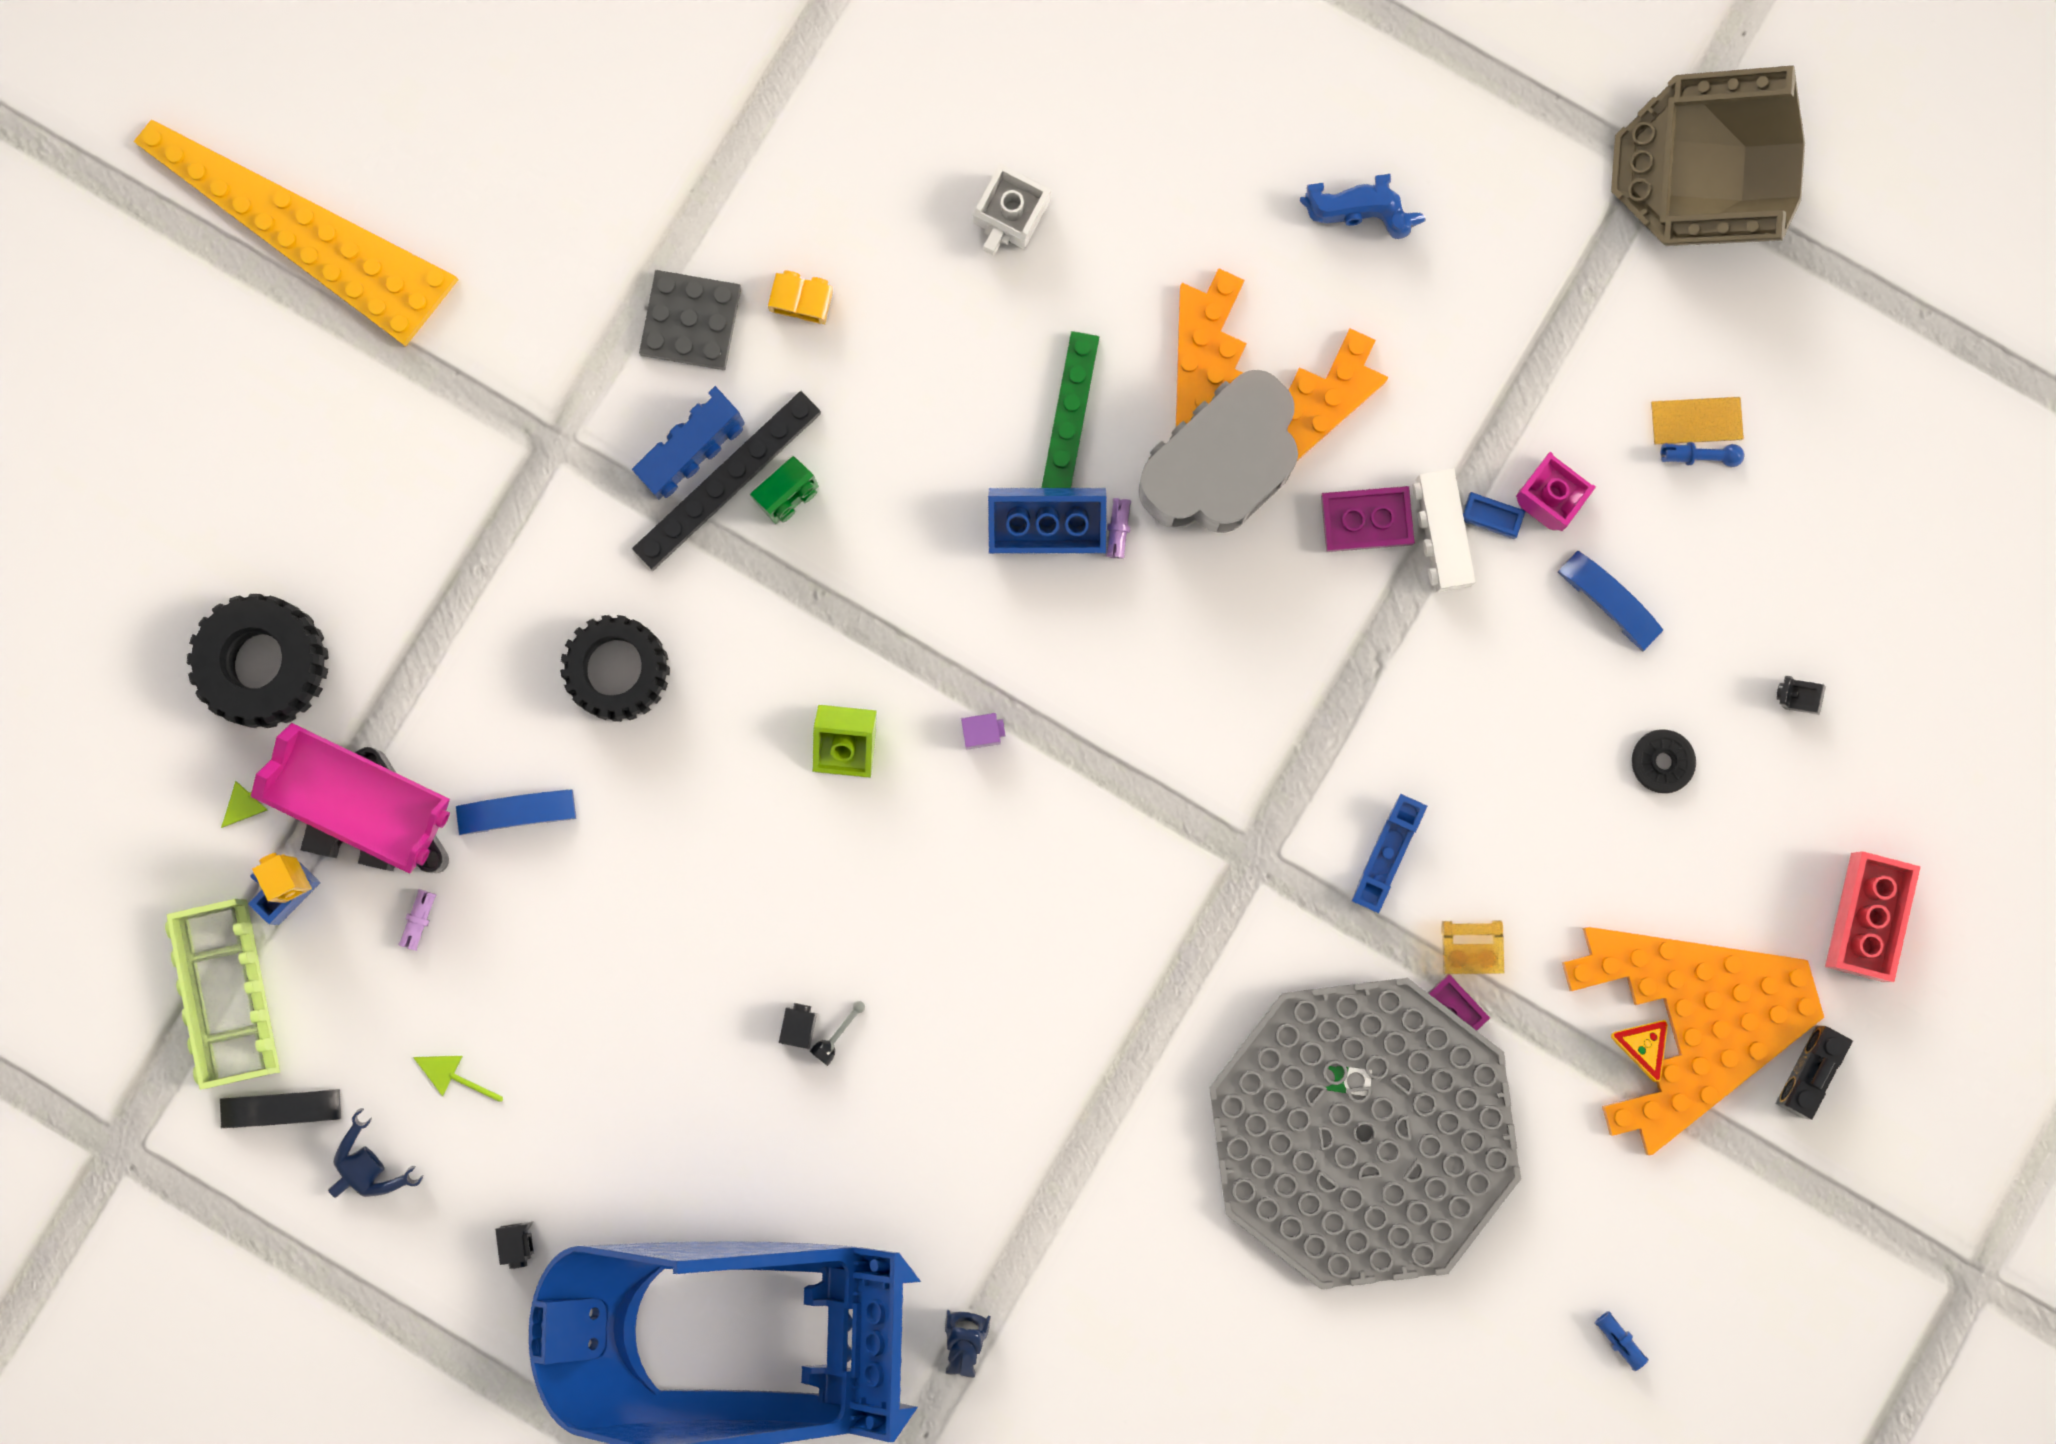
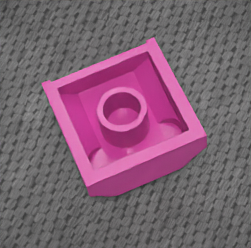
M1549 452L1524 486L1518 491L1516 497L1519 506L1545 527L1555 531H1563L1596 486L1591 485L1557 459L1552 452Z

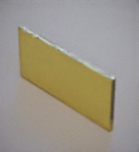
M1740 397L1651 402L1654 445L1744 439Z

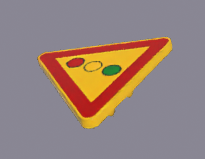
M1665 1020L1616 1031L1611 1034V1039L1653 1082L1661 1080L1668 1023Z

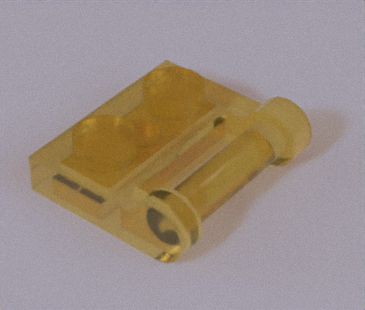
M1492 920V923L1452 924V921H1442L1443 974L1505 973L1502 920ZM1453 935H1492L1493 944H1453Z

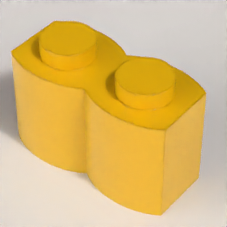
M785 270L783 274L776 273L768 303L769 311L805 321L825 324L833 295V287L828 285L829 282L818 277L804 280L800 278V274Z

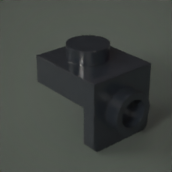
M1785 676L1784 683H1779L1777 700H1780V705L1786 710L1820 715L1826 686L1819 683L1794 680L1792 676Z

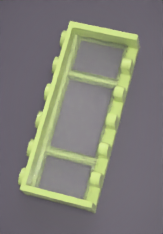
M232 899L166 914L168 921L165 924V929L173 947L171 961L173 966L177 968L179 979L176 982L178 994L183 1000L182 1019L184 1024L188 1026L190 1038H188L187 1045L190 1054L194 1058L193 1077L195 1082L199 1084V1089H208L280 1073L247 899Z

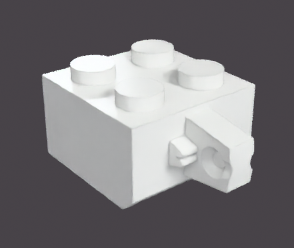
M999 164L973 214L974 224L984 228V233L989 235L983 247L984 251L994 256L1001 243L1007 245L1009 242L1025 249L1051 201V189Z

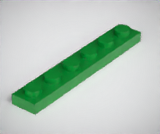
M1071 331L1041 488H1071L1100 336Z

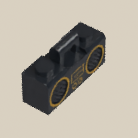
M1816 1025L1775 1104L1801 1118L1813 1120L1826 1095L1825 1092L1838 1067L1841 1066L1853 1040L1827 1026Z

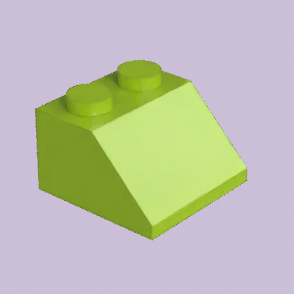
M818 705L813 728L812 772L871 778L877 710Z

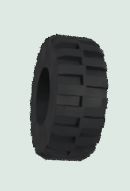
M249 594L245 598L239 595L230 598L227 605L220 603L212 608L213 614L209 618L203 617L198 623V626L201 628L197 635L192 634L189 644L193 645L192 653L187 654V664L192 667V672L188 674L189 680L192 685L197 687L198 690H196L195 694L199 700L206 703L208 709L215 715L221 716L227 721L251 728L277 727L280 722L289 723L295 720L298 712L305 713L312 706L309 701L313 696L319 697L323 688L319 687L322 678L327 679L328 668L324 667V660L329 659L328 649L323 647L322 641L324 636L321 630L314 626V620L298 607L271 595L268 597L262 594ZM261 634L269 635L277 640L281 649L282 661L280 669L274 679L260 688L246 687L239 681L236 674L235 661L237 653L241 646L250 638Z

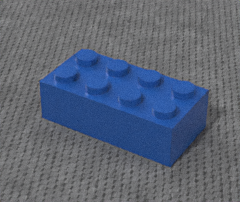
M989 488V554L1106 553V488Z

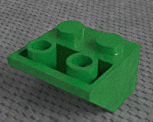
M792 456L752 491L750 496L775 524L779 521L784 523L795 514L794 508L802 501L804 504L809 502L817 494L816 489L819 485L811 471L796 457Z

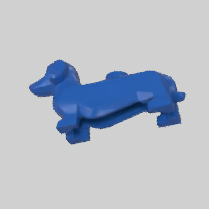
M1391 174L1375 176V185L1373 186L1369 184L1357 185L1335 195L1321 193L1324 190V183L1307 185L1305 197H1300V202L1307 208L1309 216L1313 221L1320 223L1345 222L1347 226H1354L1360 224L1364 218L1377 217L1383 221L1388 233L1394 239L1407 237L1411 233L1412 227L1426 221L1422 213H1404L1399 195L1389 188Z

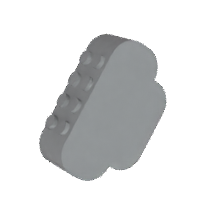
M1250 370L1240 374L1230 384L1225 381L1215 390V396L1209 404L1204 401L1193 411L1194 415L1191 421L1188 423L1182 421L1171 432L1172 436L1166 444L1161 441L1150 452L1151 456L1142 471L1139 484V498L1144 508L1154 519L1167 527L1173 528L1184 527L1197 520L1199 524L1209 531L1216 533L1230 532L1241 526L1286 483L1298 458L1296 442L1287 431L1294 415V400L1289 390L1274 375L1262 370Z

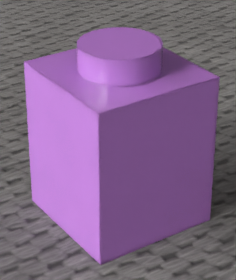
M996 713L961 718L966 750L1001 744L1000 737L1006 736L1003 719L997 720Z

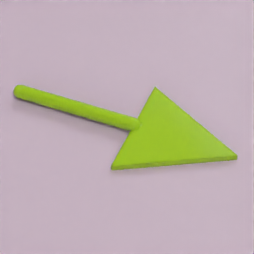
M235 781L221 828L265 812L267 809L258 800L251 797V792L249 793Z
M463 1056L413 1057L442 1096H444L451 1079L498 1102L503 1101L502 1096L454 1074Z

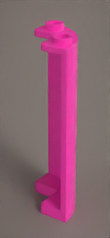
M293 723L276 737L272 758L256 773L251 792L252 798L409 874L417 864L422 866L426 862L430 853L428 847L439 827L443 828L450 816V812L446 811L450 801L449 798Z

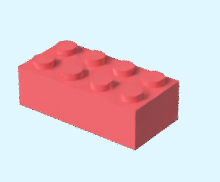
M1863 851L1851 853L1825 964L1826 968L1880 982L1895 981L1921 866Z

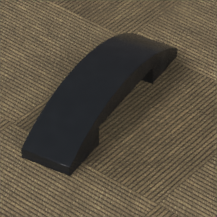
M340 1089L220 1098L221 1128L341 1119Z

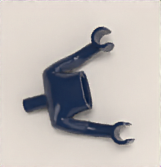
M364 1108L358 1109L352 1117L353 1124L342 1139L333 1160V1164L342 1178L328 1189L329 1193L334 1198H337L348 1187H352L361 1196L370 1197L393 1192L405 1185L412 1187L419 1185L424 1175L420 1176L417 1180H412L409 1177V1173L416 1166L409 1167L404 1175L397 1178L374 1183L378 1175L385 1169L378 1157L366 1146L349 1155L359 1133L372 1120L371 1117L367 1122H360L357 1119V1115Z

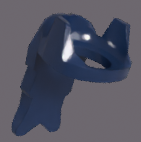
M947 1310L945 1332L947 1334V1349L950 1350L948 1356L950 1364L946 1368V1374H960L970 1378L975 1377L976 1372L973 1365L976 1364L977 1354H980L983 1341L988 1335L991 1316L988 1315L985 1318L974 1313H950V1310ZM961 1321H970L975 1323L978 1329L966 1330L956 1327V1324Z

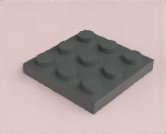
M655 270L639 354L650 358L726 370L741 285Z

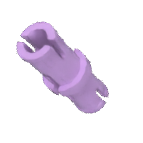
M1113 498L1111 524L1107 526V530L1110 533L1106 557L1125 558L1126 535L1130 533L1128 518L1131 500Z
M418 889L411 913L406 915L405 919L408 921L401 941L398 944L417 951L424 926L429 924L430 920L427 918L436 898V894L422 889Z

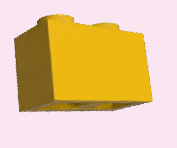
M272 853L259 860L260 865L252 868L268 901L286 903L312 889L297 857Z

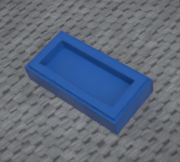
M1470 492L1463 510V518L1465 523L1516 539L1526 511Z

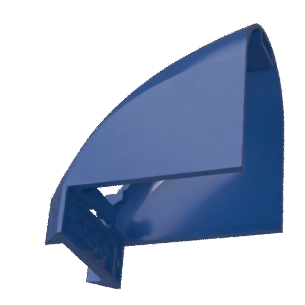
M662 1242L570 1247L557 1254L551 1260L541 1275L534 1293L529 1318V1355L532 1373L545 1408L559 1426L576 1436L608 1444H780L843 1434H854L885 1442H895L918 1408L900 1403L903 1283L921 1281L899 1252L854 1246L786 1242ZM664 1269H673V1274L722 1270L822 1273L821 1282L804 1287V1305L828 1306L827 1365L802 1366L801 1383L819 1388V1394L752 1390H659L648 1377L641 1363L636 1343L637 1314L641 1300L650 1283ZM849 1309H853L852 1317L849 1314ZM851 1329L852 1350L851 1347L848 1345V1331H850ZM851 1360V1368H847V1362Z

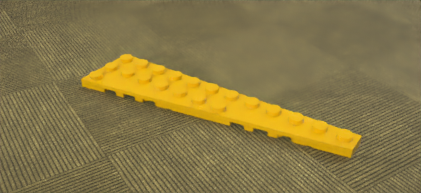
M152 119L133 141L405 347L459 280L453 274Z

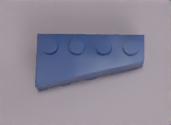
M716 386L708 392L711 398L706 403L701 405L697 403L689 411L691 414L686 423L676 424L669 431L666 437L668 441L665 444L662 442L657 443L632 468V471L658 500L663 496L665 498L671 496L677 490V484L683 478H691L700 469L698 465L706 458L710 460L715 457L722 449L720 446L727 439L733 440L743 431L742 426L745 422L742 416Z

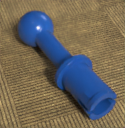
M1688 442L1687 445L1664 443L1660 451L1661 456H1665L1661 458L1662 462H1685L1686 465L1690 466L1693 465L1695 460L1722 461L1728 467H1737L1743 462L1745 457L1743 449L1736 444L1727 445L1723 449L1696 448L1693 442Z

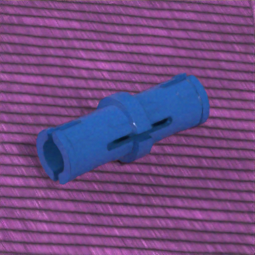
M1610 1311L1605 1312L1595 1321L1596 1326L1610 1340L1611 1348L1614 1351H1619L1633 1371L1639 1370L1648 1362V1357L1642 1353L1632 1340L1633 1335L1629 1331L1625 1332Z

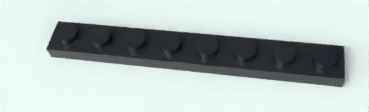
M802 391L797 393L644 536L632 550L654 571L821 414V411Z

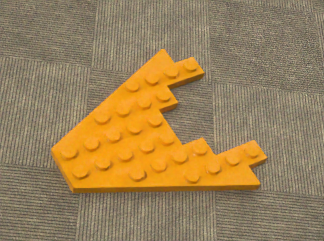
M1218 268L1207 294L1184 283L1180 286L1176 427L1182 421L1186 423L1191 421L1194 415L1193 411L1202 402L1206 401L1209 404L1215 396V390L1222 383L1227 381L1230 384L1243 373L1235 368L1247 343L1221 332L1245 280ZM1349 328L1326 379L1299 367L1289 388V392L1294 400V415L1287 428V431L1293 436L1297 445V461L1386 383L1388 376L1364 366L1376 341L1375 339Z
M1586 927L1582 929L1590 955L1562 962L1569 991L1627 977L1634 1005L1662 998L1664 1000L1679 1055L1663 1059L1661 1080L1656 1082L1659 1091L1602 1106L1609 1134L1614 1136L1639 1129L1646 1155L1656 1153L1824 1018L1809 962L1805 959Z

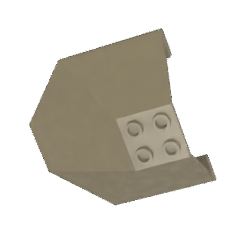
M1794 65L1676 75L1667 83L1668 86L1656 98L1653 97L1637 113L1638 116L1626 128L1623 127L1615 135L1611 192L1665 246L1783 241L1802 199L1805 138Z

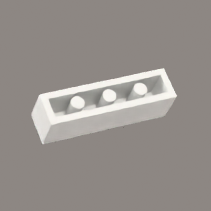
M1453 468L1419 474L1415 479L1416 483L1412 484L1414 499L1415 501L1419 500L1421 511L1418 512L1419 526L1421 529L1425 528L1427 540H1423L1425 556L1430 557L1432 568L1428 570L1431 586L1435 585L1436 592L1471 587L1476 581L1455 470Z

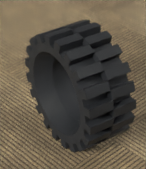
M610 615L601 616L602 620L600 621L591 619L586 622L588 626L585 629L578 627L574 631L577 635L573 641L568 639L565 647L568 648L567 655L562 654L560 662L564 664V669H561L560 672L561 678L566 681L564 687L567 693L571 694L572 700L585 711L604 720L610 719L614 722H622V719L625 718L628 720L636 719L637 714L641 712L646 714L651 710L649 706L653 702L658 704L661 700L659 696L661 690L666 691L668 685L665 679L666 675H670V667L666 663V660L669 659L667 652L662 648L663 644L647 627L634 619H628L626 616L617 615V618H612ZM614 640L628 642L637 649L641 658V673L637 682L631 689L622 694L605 695L597 692L588 677V662L591 655L599 646L606 642Z

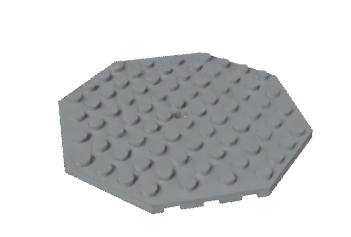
M1409 978L1282 993L1209 1087L1226 1215L1320 1289L1449 1274L1521 1180L1504 1051ZM1342 1066L1344 1069L1343 1078L1339 1081H1334L1335 1075L1328 1067ZM1346 1067L1365 1069L1371 1077V1086L1363 1087L1365 1079L1358 1072L1351 1073L1347 1078L1348 1072ZM1346 1078L1347 1084L1351 1088L1347 1089V1093L1326 1090L1327 1086L1341 1084ZM1368 1090L1367 1096L1351 1094V1092ZM1364 1124L1371 1126L1373 1130L1372 1137L1367 1141L1359 1140L1356 1136L1358 1126Z

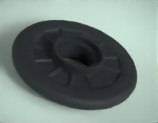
M1659 729L1647 733L1637 742L1632 753V768L1638 781L1647 789L1657 793H1672L1682 789L1692 779L1696 768V756L1692 745L1684 736L1672 730ZM1660 753H1665L1671 758V766L1667 770L1659 768L1656 763L1657 756Z

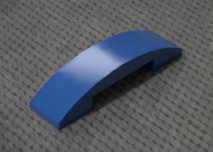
M1577 551L1558 571L1578 592L1580 590L1584 592L1623 629L1621 632L1641 651H1645L1662 633L1663 628L1649 611L1614 577L1580 551Z
M572 789L497 798L456 806L459 835L576 819Z
M1403 794L1399 795L1367 861L1352 902L1374 912H1380L1391 888L1392 880L1414 832L1416 833L1428 807L1427 805Z

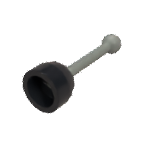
M857 1001L854 1003V1010L830 1040L817 1042L809 1052L828 1066L835 1056L836 1049L834 1043L856 1015L865 1010L863 1002Z

